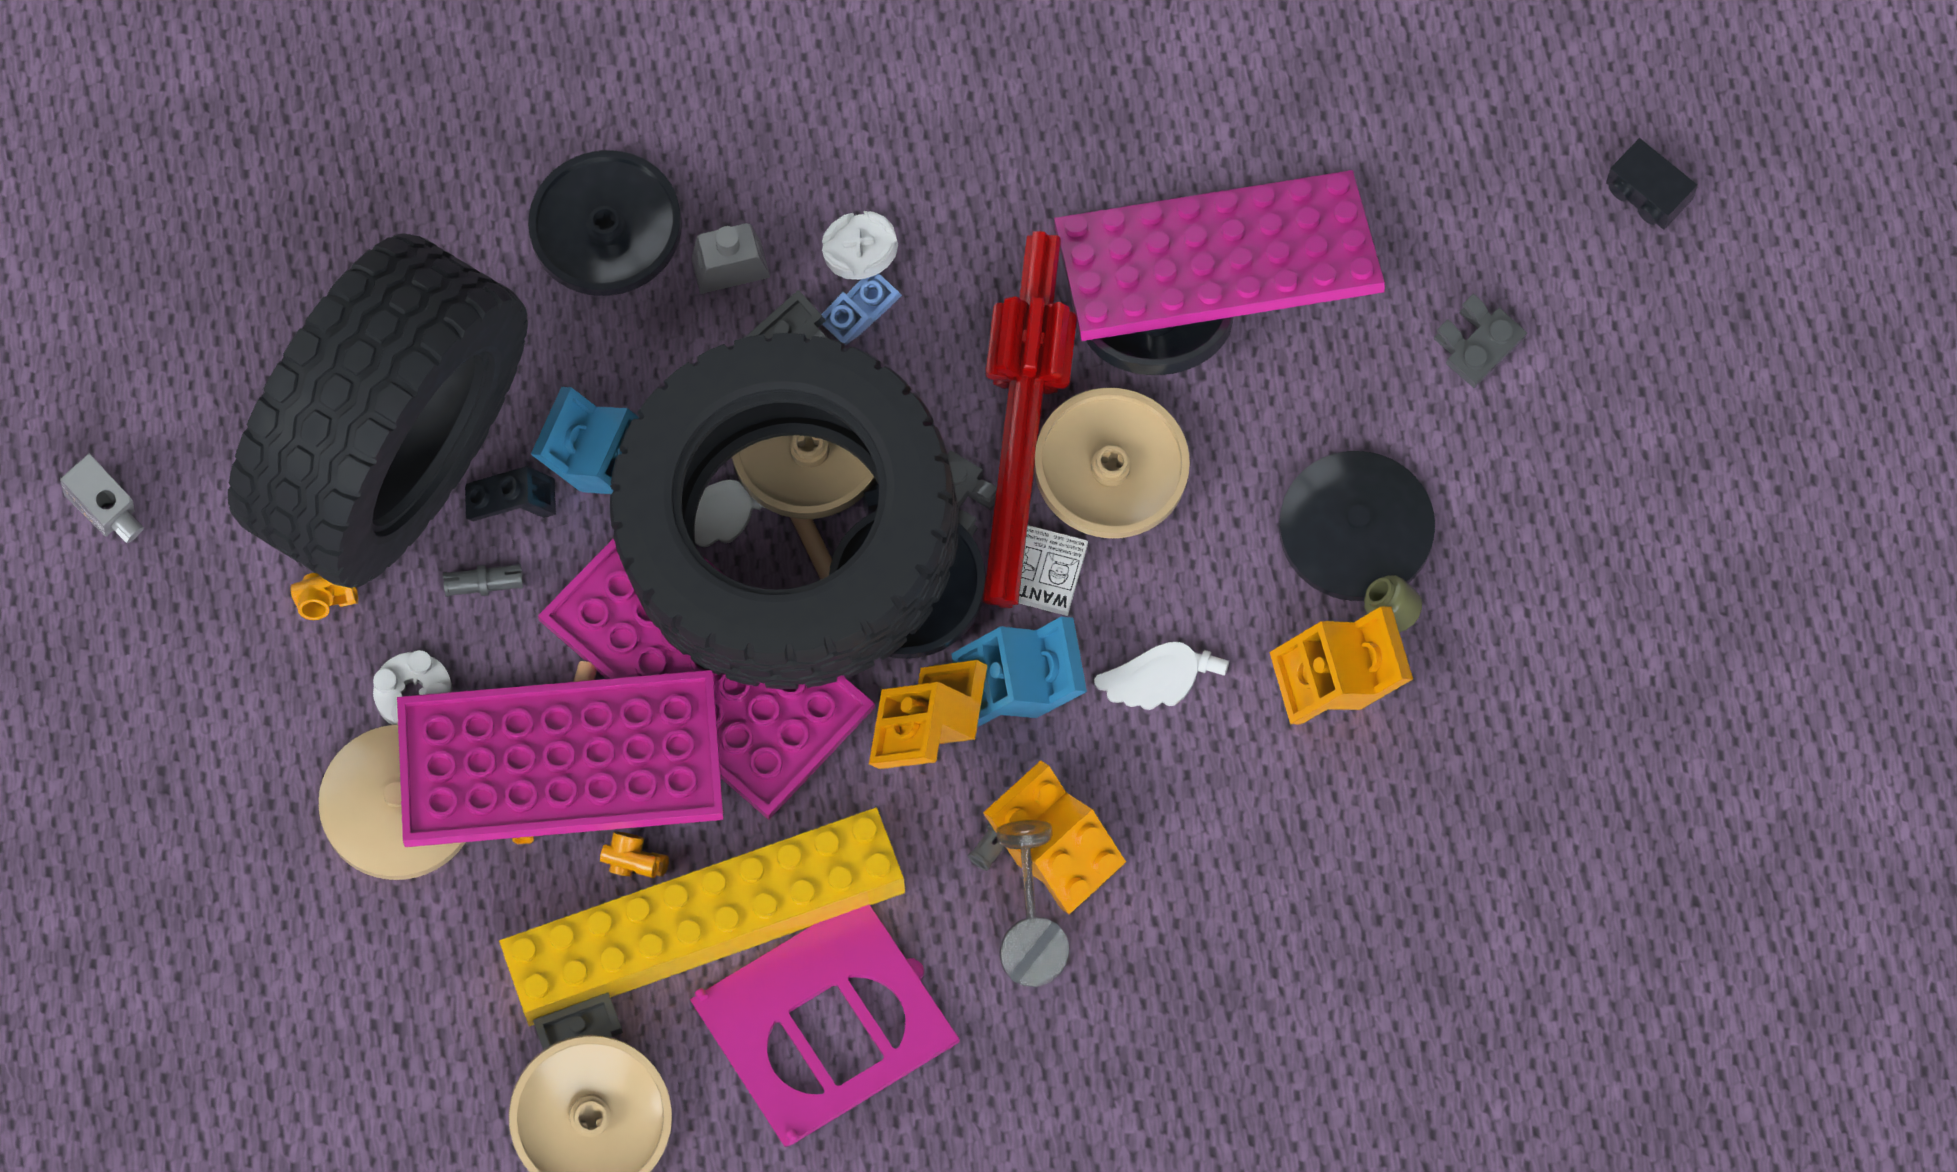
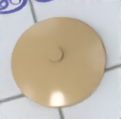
M1099 388L1073 396L1052 412L1038 436L1034 473L1042 498L1053 513L1063 522L1088 535L1102 538H1125L1154 528L1172 513L1184 493L1189 475L1190 459L1185 436L1176 420L1164 407L1153 399L1135 391L1121 388Z
M793 435L770 438L750 445L732 457L737 476L749 495L772 512L791 518L815 519L839 513L858 502L864 496V492L869 491L876 482L869 469L849 451L832 442L810 436Z
M398 725L379 727L359 735L345 745L328 766L319 792L320 820L334 850L355 869L382 879L403 880L416 878L445 865L466 843L404 847Z
M575 1036L547 1047L536 1055L522 1071L510 1100L509 1128L511 1138L520 1160L529 1172H650L660 1160L671 1131V1102L666 1085L657 1069L649 1059L634 1047L607 1036Z

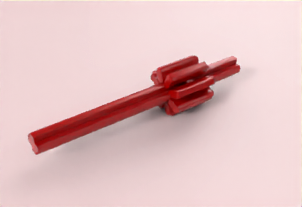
M1036 231L1032 235H1027L1020 297L1005 298L1004 303L999 302L993 306L985 371L986 377L993 380L994 385L1002 389L1009 388L984 592V603L998 605L1000 608H1012L1013 605H1019L1035 467V451L1043 394L1057 393L1058 388L1064 389L1069 386L1076 332V314L1069 311V306L1061 302L1054 303L1061 238L1058 235H1048L1043 231Z

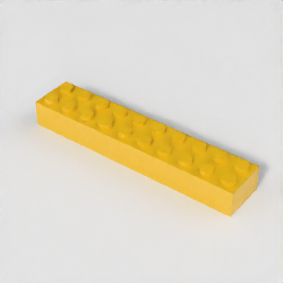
M876 807L501 939L499 943L528 1026L534 1025V1019L599 995L609 993L611 998L803 930L816 923L863 906L873 905L904 894V877Z

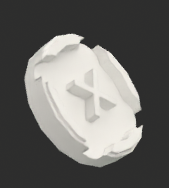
M863 211L864 215L859 214L855 216L854 213L843 215L829 226L823 235L822 252L826 265L834 274L846 279L862 280L876 276L890 265L896 257L898 241L893 225L885 216L873 211Z

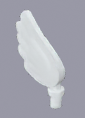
M724 480L706 487L696 513L695 544L700 547H708L718 540L722 543H731L745 529L753 508L760 510L761 507H765L753 499L743 485L736 480Z
M1168 642L1150 649L1122 666L1097 675L1094 678V685L1099 690L1107 691V698L1114 703L1124 702L1126 706H1141L1147 710L1154 709L1161 703L1167 706H1175L1185 698L1193 687L1198 671L1202 673L1210 671L1225 676L1229 661L1212 656V652L1207 650L1200 654L1194 652L1184 643Z

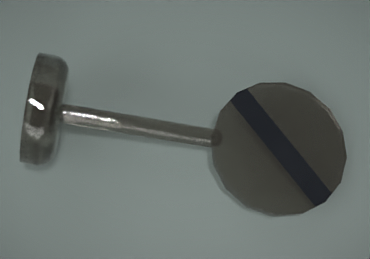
M1038 820L1015 821L999 826L996 829L1000 845L1011 849H1021L1026 919L1018 921L1007 930L1001 941L999 958L1003 970L1012 981L1023 986L1039 987L1052 982L1062 973L1068 962L1070 947L1066 934L1057 923L1045 917H1036L1031 848L1045 845L1052 839V825Z

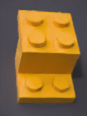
M1380 606L1355 622L1320 621L1269 652L1290 724H1303L1327 709H1363L1413 680L1392 607Z
M978 660L922 667L920 668L917 685L882 689L869 765L878 769L934 763L937 760L939 744L975 740L987 664Z
M1041 760L983 812L1016 864L1042 881L1058 906L1067 914L1073 912L1126 863V860L1093 809L1068 794L1050 766Z

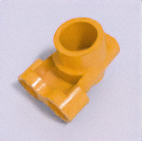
M318 573L307 574L303 577L302 581L291 584V596L298 608V613L308 620L323 619L329 614V606L339 605L344 607L358 604L359 602L357 588L334 585Z
M614 831L611 843L604 844L602 847L600 862L610 864L609 872L617 875L631 877L633 871H635L636 874L655 878L656 876L663 877L666 874L669 866V857L663 854L642 851L644 838L641 836Z

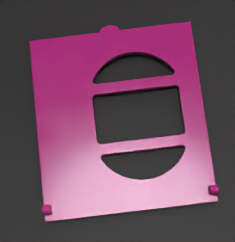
M870 904L810 926L708 989H698L695 992V997L690 999L784 1147L793 1145L960 1042V1039L920 981L924 975L923 965L914 958L906 959ZM850 978L874 980L887 987L898 998L905 1014V1031L898 1048L892 1047L849 982ZM832 986L838 987L884 1057L878 1063L840 1086L834 1083L790 1016L791 1011ZM775 1023L782 1025L823 1088V1094H808L795 1090L776 1075L768 1057V1041Z

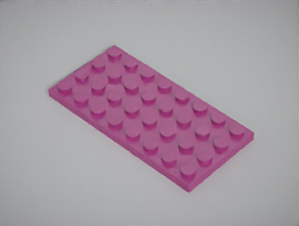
M1353 170L1054 218L1056 235L1061 238L1060 252L1081 341L1383 293L1385 289L1384 278Z
M614 538L538 615L539 621L582 659L590 662L597 672L606 679L707 671L693 662L690 655H683L650 620L626 574L617 552ZM703 556V558H704L711 566H713L716 570H718L719 572H721L718 568H716L711 562H709V561ZM713 673L720 777L756 810L770 820L874 710L875 703L843 675L837 677V682L807 688L806 684H799L797 689L766 688L765 683H760L759 686H751L727 679L725 673L720 675Z
M712 670L397 697L404 847L724 820Z

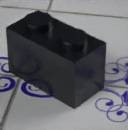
M1640 138L1610 168L1606 181L1610 192L1617 199L1623 202L1626 200L1638 209L1639 215L1645 222L1650 225L1657 224L1663 230L1693 200L1698 184Z

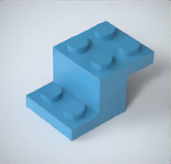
M561 387L531 455L581 492L612 494L613 490L610 487L612 471L616 457L622 454L619 447L633 419H638L639 417L628 408L596 407L572 387Z
M1061 616L1037 630L1000 626L951 653L953 663L978 660L987 664L977 727L1000 715L1038 718L1087 692L1074 618Z

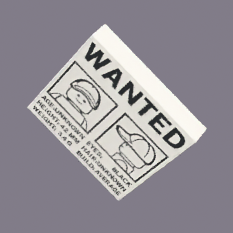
M1028 525L1019 604L1068 616L1087 551L1088 541Z

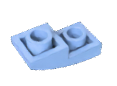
M880 274L862 279L847 294L842 292L821 314L826 320L822 325L840 342L845 343L846 346L864 332L902 295Z

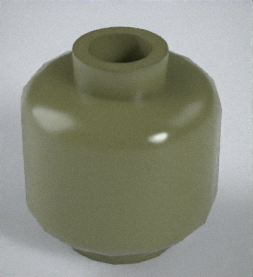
M1388 575L1375 580L1368 587L1364 599V609L1369 614L1380 606L1392 607L1400 633L1409 629L1419 618L1422 610V599L1419 593L1404 579L1396 575Z

